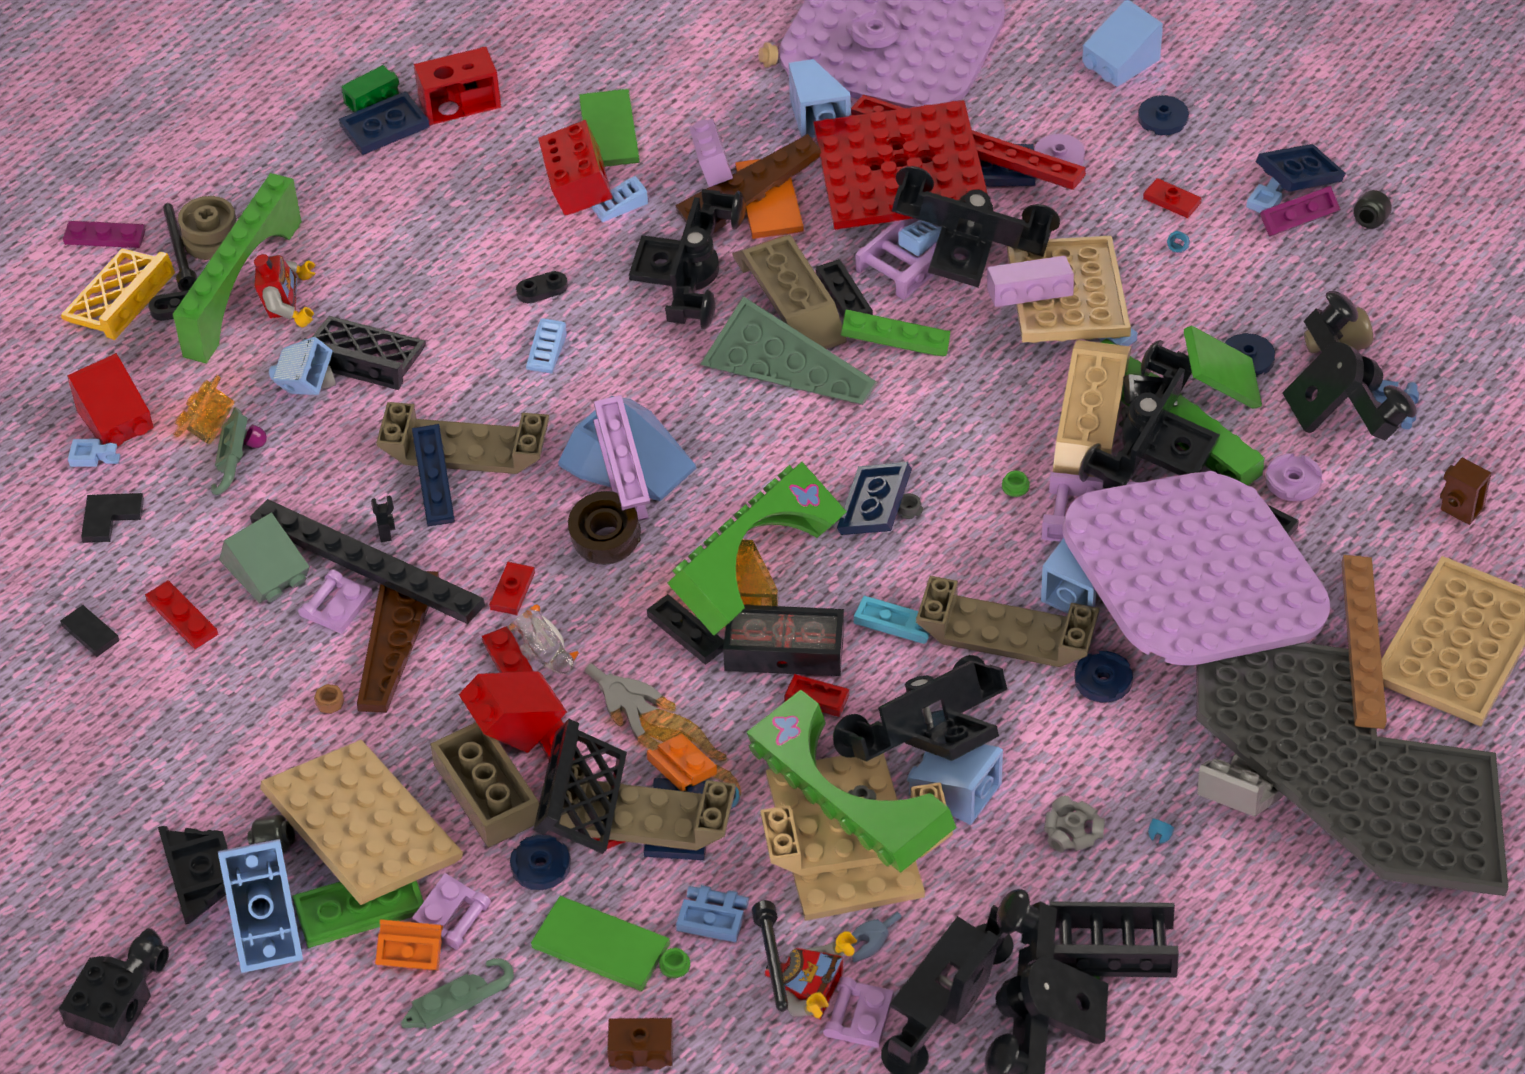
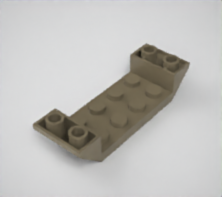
M791 235L780 236L732 253L733 258L743 273L752 272L783 322L825 349L847 342L846 337L841 336L842 323L835 302Z
M387 402L376 444L377 447L402 464L418 466L412 428L439 424L447 469L518 474L540 460L550 418L548 414L522 413L519 427L426 420L416 418L414 404Z
M929 576L916 623L943 645L1062 667L1088 655L1100 608L1071 603L1068 615L1062 616L958 596L957 580Z
M578 764L572 766L571 770L577 781L586 778ZM706 780L703 794L620 784L609 840L688 850L703 848L725 837L736 784ZM598 781L604 793L610 791L611 787L608 782ZM589 782L580 785L588 799L596 796ZM573 789L566 791V795L572 805L580 802ZM600 801L592 803L599 817L604 816L606 811ZM584 807L575 810L583 824L591 821ZM568 814L561 816L559 824L568 828L575 827ZM594 825L586 828L590 837L600 838Z

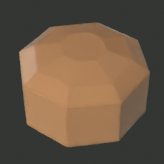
M326 684L317 689L314 696L315 705L320 712L332 714L342 708L344 703L343 692L337 685Z

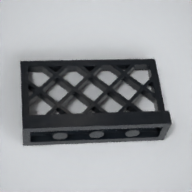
M328 316L312 336L318 338L321 342H330V344H324L333 350L328 364L332 373L396 390L401 388L403 376L426 346V340ZM332 325L342 328V330L334 332L329 331ZM357 333H364L367 336L354 339L352 335ZM343 337L348 338V340L338 343L335 341V339ZM382 339L391 341L380 345L377 343V341ZM368 343L372 344V347L360 349L359 347ZM410 345L414 346V349L402 351L401 347ZM394 349L397 352L389 355H384L383 353Z
M568 719L554 735L533 830L543 835L548 831H552L603 854L608 847L627 752L578 730L579 723ZM577 741L586 744L590 754L582 756L577 747ZM603 754L616 758L614 767H608L602 757ZM594 758L601 772L593 774L586 761ZM577 764L586 777L578 781L571 770L572 766ZM605 776L611 787L610 791L605 793L596 780ZM589 782L596 796L588 799L580 785ZM573 789L580 802L572 805L566 795V791ZM600 801L606 811L605 815L599 817L592 803ZM584 807L591 821L584 824L575 811ZM568 814L575 827L568 828L559 824L561 816ZM594 825L600 835V841L591 838L586 828Z

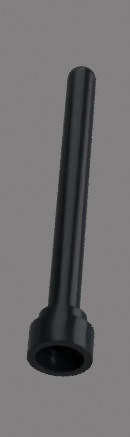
M165 203L163 211L179 268L176 276L177 285L181 291H188L197 280V274L189 268L173 205Z
M762 900L753 905L752 916L754 923L762 931L776 1009L784 1012L788 1009V1000L773 927L778 915L773 902Z

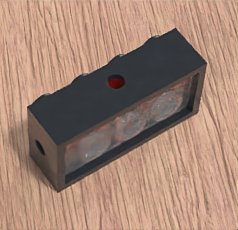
M744 605L745 608L726 625L723 646L724 671L841 676L844 609Z

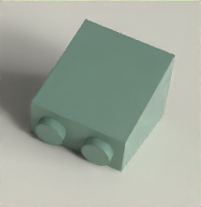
M272 512L225 539L219 561L259 604L265 600L273 602L283 594L282 590L290 585L292 588L300 586L306 581L307 578L305 576H307L310 568Z

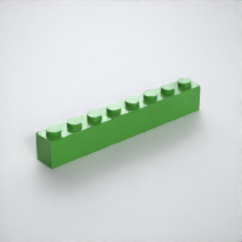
M1107 338L1100 342L1106 344H1114ZM1130 356L1128 371L1125 373V376L1128 374L1142 375L1141 362ZM1150 372V374L1148 375L1153 377H1159L1158 375L1153 374L1152 372ZM1123 385V391H1122L1121 401L1125 404V402H1124V385ZM1180 393L1177 398L1178 406L1172 407L1170 412L1220 434L1219 441L1205 466L1211 471L1217 470L1221 475L1234 478L1247 486L1263 475L1265 458L1260 452L1252 449L1239 436L1231 433L1218 420L1211 418L1198 405L1193 404ZM1184 443L1177 444L1185 451L1189 449V446Z

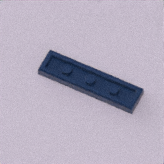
M435 424L412 428L427 527L455 523L440 426Z

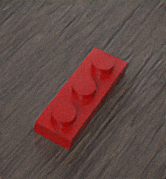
M169 580L145 594L146 601L194 649H197L218 635L217 628Z

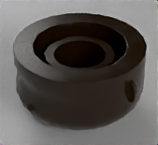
M601 491L587 495L576 503L569 514L568 530L573 546L580 556L589 562L607 565L622 561L635 550L641 541V527L636 508L622 510L619 496L616 492ZM602 528H616L612 533L605 536L595 534Z

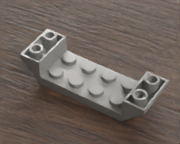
M1235 753L1231 765L1219 759H1212V761L1208 760L1200 767L1197 795L1254 817L1283 797V794L1273 784L1269 783Z

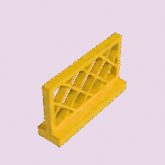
M122 248L61 314L62 319L73 324L103 331L107 338L116 340L175 274L168 253L159 252L156 256H151ZM124 258L133 260L132 262L119 266V264ZM146 266L143 270L139 271L140 267ZM135 269L134 273L121 277V273ZM118 276L116 279L103 282L107 277ZM131 282L129 286L124 287L123 284ZM120 286V289L106 293V290ZM102 292V295L88 299L91 294ZM116 299L113 303H108V301ZM101 303L105 304V306L93 310L90 308ZM87 309V312L78 315L74 314L77 310ZM100 316L99 321L93 319L95 317Z

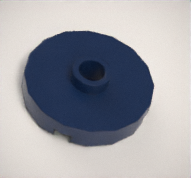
M1158 95L1147 98L1138 109L1139 124L1143 129L1148 132L1149 130L1154 131V134L1157 135L1178 133L1184 129L1189 120L1188 107L1183 101L1172 96Z
M1243 333L1234 335L1226 340L1225 344L1252 358L1256 377L1262 373H1268L1274 366L1275 350L1266 338L1257 334Z
M1099 651V654L1094 655L1089 653L1077 663L1074 673L1075 686L1089 700L1100 703L1114 702L1122 699L1130 691L1133 684V671L1127 659L1118 653L1110 651Z
M537 834L527 837L511 852L510 868L514 879L521 886L531 890L553 888L564 881L570 872L571 857L567 846L563 842L557 841L556 837L551 835ZM540 862L545 863V864L542 865V866H537V865H536V864H538V863H540Z

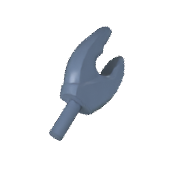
M898 911L883 923L878 919L870 920L859 925L852 932V935L857 939V943L851 944L852 947L860 941L868 942L862 945L861 949L852 956L854 963L873 956L882 948L889 935L888 928L902 918Z

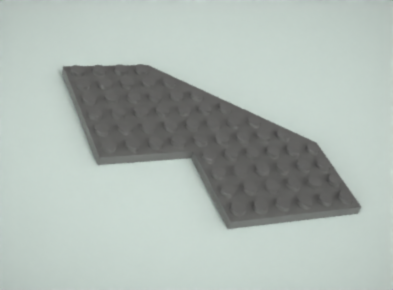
M1303 642L1196 665V720L1269 783L1273 784L1277 790L1382 880L1506 896L1509 887L1495 752L1377 736V728L1355 726L1349 651L1347 648Z

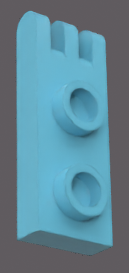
M863 596L854 614V624L922 644L927 642L928 635H930L916 623L918 611L868 596Z

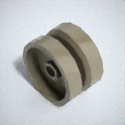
M202 196L189 201L182 207L178 213V224L182 233L183 246L188 254L202 260H210L237 221L235 210L229 201L217 196Z

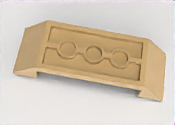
M1082 340L1076 341L1072 351L1057 433L1053 472L1079 475V467L1083 456L1091 446L1097 443L1101 444L1102 451L1112 455L1123 391V377L1128 371L1131 354L1130 346Z
M941 782L911 787V798L931 793L946 805ZM791 805L760 810L770 862L774 865L805 876L882 864L874 850H866L859 842L858 837L853 833L848 835L835 818L831 820L824 814L793 819ZM953 831L949 833L946 837H944L935 846H933L930 850H928L925 854H923L921 857L925 856L927 853L932 851L946 839L951 837L953 835Z

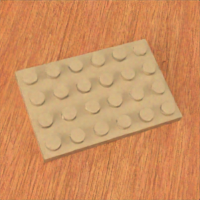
M1112 236L1049 239L1043 257L1007 246L1009 264L1066 256L1074 273L1073 296L1016 304L1022 342L1038 343L1040 341L1092 340L1094 338L1131 336V326Z
M1441 556L1381 659L1384 687L1482 727L1525 649V588Z
M362 740L261 781L260 790L360 905L448 867L462 859L463 851Z
M884 753L867 762L856 757L846 758L841 755L816 760L817 769L822 776L846 793L854 790L856 786L863 785L868 789L874 790L876 800H897ZM771 769L766 770V777L775 808L791 805L793 819L824 815L820 805L817 803L811 804L799 788L793 789L787 783L781 773L775 774ZM916 861L901 873L892 865L887 867L883 863L805 876L792 872L805 921L925 897V890Z

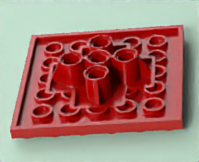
M965 100L813 121L817 145L821 148L820 161L834 230L915 219L892 212L899 187L896 182V174L900 169L907 166L920 167L932 176L934 187L930 191L931 193L959 200L968 191L974 189L987 193Z

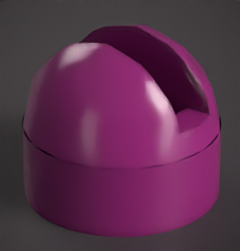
M252 424L247 430L244 445L251 448L262 447L267 440L265 431Z

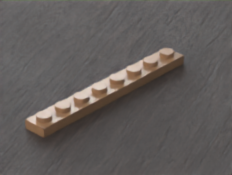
M1343 555L1341 565L1354 725L1357 727L1385 729L1387 718L1372 557Z

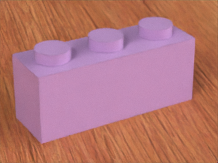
M713 118L700 120L693 126H690L689 129L697 157L708 186L711 187L732 179L733 176L724 146Z
M1066 256L987 267V290L995 307L1073 296L1074 273Z

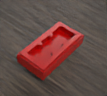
M1156 178L1143 194V199L1185 218H1189L1202 200V197L1159 178Z
M507 562L490 601V610L518 615L534 577L535 567Z
M794 674L784 695V702L802 690L819 704L822 713L840 717L850 693L848 688Z

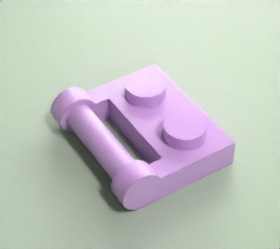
M331 569L326 574L324 583L309 602L304 603L299 608L298 613L305 619L342 634L373 595L372 588L345 578L338 571ZM333 588H340L322 612L318 611V607Z
M444 873L414 914L411 922L443 925L441 943L457 950L463 943L462 937L480 912L488 908L491 900L485 894L475 892ZM465 901L470 904V907L452 931L446 930V925L462 903Z
M849 977L839 978L837 985L838 996L831 1019L825 1025L824 1035L834 1039L879 1048L890 1010L889 1005L893 1000L894 990L857 983ZM850 995L859 996L851 1027H843L842 1022Z

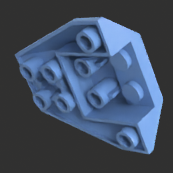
M622 397L649 498L661 501L696 470V465L652 411L632 399ZM594 410L574 428L558 461V465L579 479L611 487L593 420L598 419Z

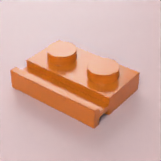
M682 733L659 744L658 749L654 751L651 749L647 750V760L680 791H685V787L688 785L695 786L717 774V765Z
M380 920L375 965L438 971L443 925Z

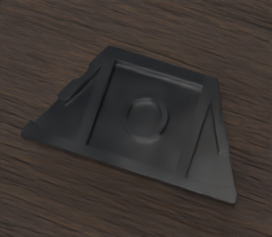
M159 826V834L185 924H190L226 895L218 851L228 849L223 831H200L194 828H185L184 832L169 831L168 826Z

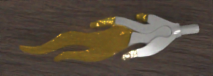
M592 663L585 668V673L599 683V689L603 692L607 711L613 721L618 726H623L622 710L627 716L633 735L646 748L652 751L658 749L660 743L651 737L665 742L682 733L690 741L696 743L711 758L720 761L727 760L726 754L716 750L704 732L695 723L680 715L658 709L647 703L645 700L668 711L676 710L675 703L666 699L652 686L638 680L618 677L611 673L606 675ZM717 765V774L712 777L723 780L726 783L736 784L741 796V788L737 779L730 771Z

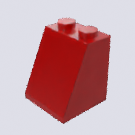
M117 353L67 375L76 411L95 438L100 439L102 445L114 443L118 447L123 442L133 437L144 435L148 430L154 428L150 411Z
M538 671L477 674L458 694L484 735L526 753H529L567 713L542 673Z

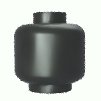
M1367 191L1354 206L1356 221L1365 228H1378L1391 213L1392 204L1390 199L1380 191Z
M272 815L257 818L252 823L251 830L248 831L247 839L249 845L280 839L282 852L285 853L295 841V831L293 826L282 815Z

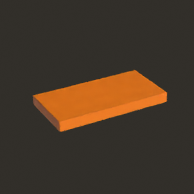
M760 159L735 162L736 172ZM791 177L781 186L769 189L765 193L766 196L759 202L754 200L746 206L752 239L804 232Z

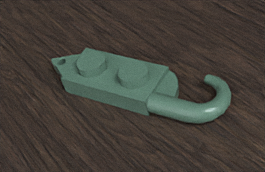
M234 407L228 421L222 425L215 466L218 471L224 473V476L218 487L216 484L211 485V491L214 495H220L230 487L235 477L237 463L243 456L242 446L247 434L246 425L248 418L236 407Z
M500 958L488 960L485 963L486 966L495 965L503 969L504 974L502 977L487 984L478 975L465 974L413 1000L411 1009L401 1021L402 1028L426 1027V1029H429L504 990L511 984L514 978L512 965Z

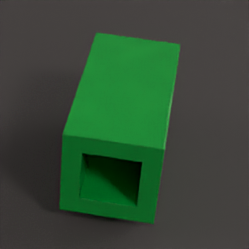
M381 65L341 86L344 104L354 113L399 94V79L394 72H390L384 65Z

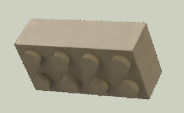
M476 722L430 743L435 768L488 848L534 826L539 806L538 799L499 741L484 735Z

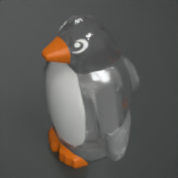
M535 604L517 617L507 628L510 631H518L524 644L519 646L526 659L530 661L534 658L551 671L558 674H566L572 669L579 652H566L563 637L557 628L540 614L541 608Z

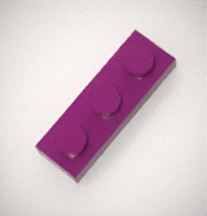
M1328 186L1263 210L1259 214L1269 237L1336 213L1341 209L1332 187Z
M68 221L63 242L64 245L140 248L146 229L144 224Z

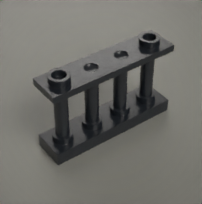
M1049 902L1050 906L1057 909L1056 928H1059L1060 944H1054L1053 959L1093 977L1177 978L1178 946H1167L1166 929H1173L1174 903ZM1072 928H1090L1091 945H1073ZM1103 929H1122L1123 945H1104ZM1134 929H1153L1154 945H1135Z

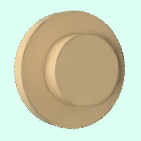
M765 42L763 47H760L758 53L759 61L763 62L765 67L769 68L771 65H776L778 61L777 46L771 45L769 42Z

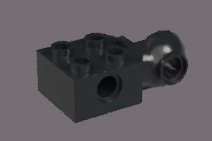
M152 928L145 929L134 939L129 948L126 962L109 956H97L88 959L58 1008L66 1027L121 1046L151 997L145 980L152 972L160 973L168 961L169 948L163 945L160 936Z

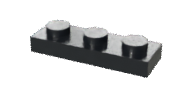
M840 259L816 267V275L832 297L843 318L846 309L873 315L872 308Z
M669 594L647 609V617L705 665L723 652L724 639L717 634L713 635L697 617Z

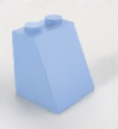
M1125 0L1083 45L1082 63H1084L1086 68L1092 69L1101 75L1104 81L1111 82L1118 87L1160 60L1163 23L1130 0Z
M814 59L789 63L790 102L801 137L807 134L811 138L816 137L813 121L851 116L850 92Z
M1063 538L1042 566L1041 602L1068 614L1071 603L1095 607L1097 592Z
M984 744L953 761L925 751L919 766H914L909 772L907 778L909 794L911 795V787L941 782L946 806L950 808L952 816L972 825L1002 784L1003 749Z

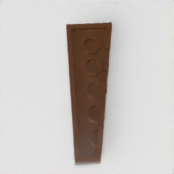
M807 134L732 174V179L706 189L735 195L737 191H740L744 195L746 206L754 200L759 202L766 196L765 193L769 189L781 186L790 177L796 175L820 158L821 148ZM702 191L675 205L677 212L685 222H687L694 197L700 198L702 209ZM717 219L713 234L727 225V219Z
M426 571L432 575L439 577V572ZM382 584L379 587L357 699V709L359 712L387 713L429 609V606Z

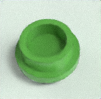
M1011 471L1002 480V490L1009 496L1019 497L1029 491L1030 482L1021 471Z
M670 948L663 953L659 960L660 971L666 977L680 978L688 973L690 958L683 950Z

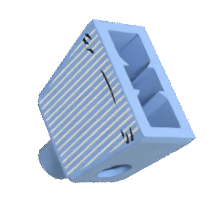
M316 337L284 347L277 365L270 367L269 376L288 393L319 395L333 350Z

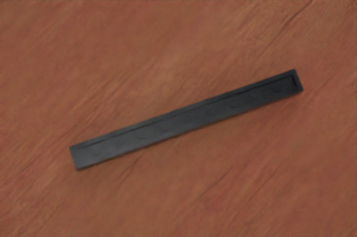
M269 499L250 516L251 522L254 523L272 512L294 544L466 624H469L485 607L483 597Z

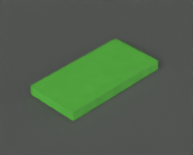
M629 89L579 94L582 121L586 119L599 146L604 167L640 163Z
M1192 325L1185 328L1184 336L1193 378L1252 409L1261 407L1262 402L1252 358Z
M417 880L362 905L359 904L340 881L292 895L308 948L380 927V920L401 921L411 918L424 902Z
M559 896L531 941L533 949L639 991H643L661 956L670 945V938L563 896Z

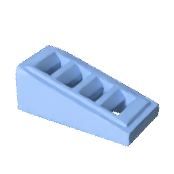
M634 176L611 190L613 199L591 208L599 219L605 222L648 204L647 190L639 179ZM607 205L609 210L606 211L603 206Z
M918 220L899 231V245L919 257L938 241L942 226Z
M540 319L526 370L553 373L567 337L565 322ZM536 358L548 359L549 362L536 360Z

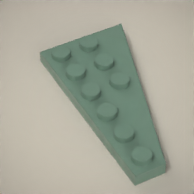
M744 296L700 363L702 366L860 405L867 401L878 383Z

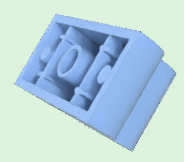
M280 839L218 851L241 973L302 961L303 956Z

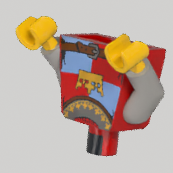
M266 254L258 255L254 259V286L269 318L285 317L291 319L292 317L299 327L309 325L313 321L311 317L314 315V312L308 307H304L300 312L295 311L297 277L295 273H297L301 280H308L316 274L311 272L315 264L312 261H306L303 265L297 266L296 262L284 260L281 255L269 257Z
M849 931L842 932L838 935L835 942L824 946L806 949L795 948L792 950L786 963L780 962L788 1000L787 1010L792 1016L811 1015L817 1019H822L838 985L839 978L843 975L842 955L844 953L846 956H852L855 952L851 944L857 943V939ZM767 963V966H766V969H765V976L770 978V973H769V968H768V963Z

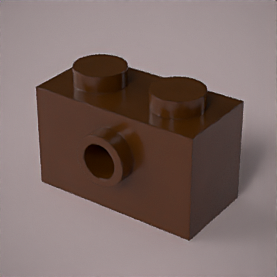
M1463 457L1455 466L1450 465L1443 477L1446 483L1440 494L1442 499L1440 510L1470 525L1485 508L1492 472Z
M609 1018L607 1046L609 1067L629 1070L633 1067L647 1066L650 1069L659 1070L665 1066H673L674 1032L672 1018Z

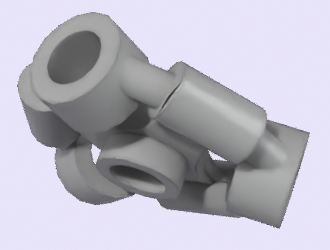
M1061 796L1052 803L1051 812L1046 813L1044 831L1048 833L1049 845L1060 853L1066 849L1079 851L1093 846L1094 841L1097 839H1103L1105 818H1101L1098 815V810L1083 801L1078 803L1072 801L1069 796ZM1087 820H1093L1092 834L1085 833L1084 825ZM1065 833H1068L1073 838L1072 841Z

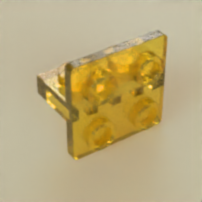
M216 375L210 382L206 379L198 391H194L186 402V405L189 406L187 411L183 410L175 421L178 427L173 435L179 437L185 430H188L207 444H210L215 439L235 403L234 400L216 389L221 377Z

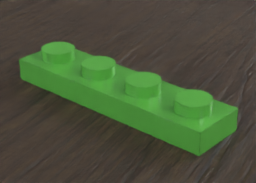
M846 309L841 336L935 356H946L951 331Z

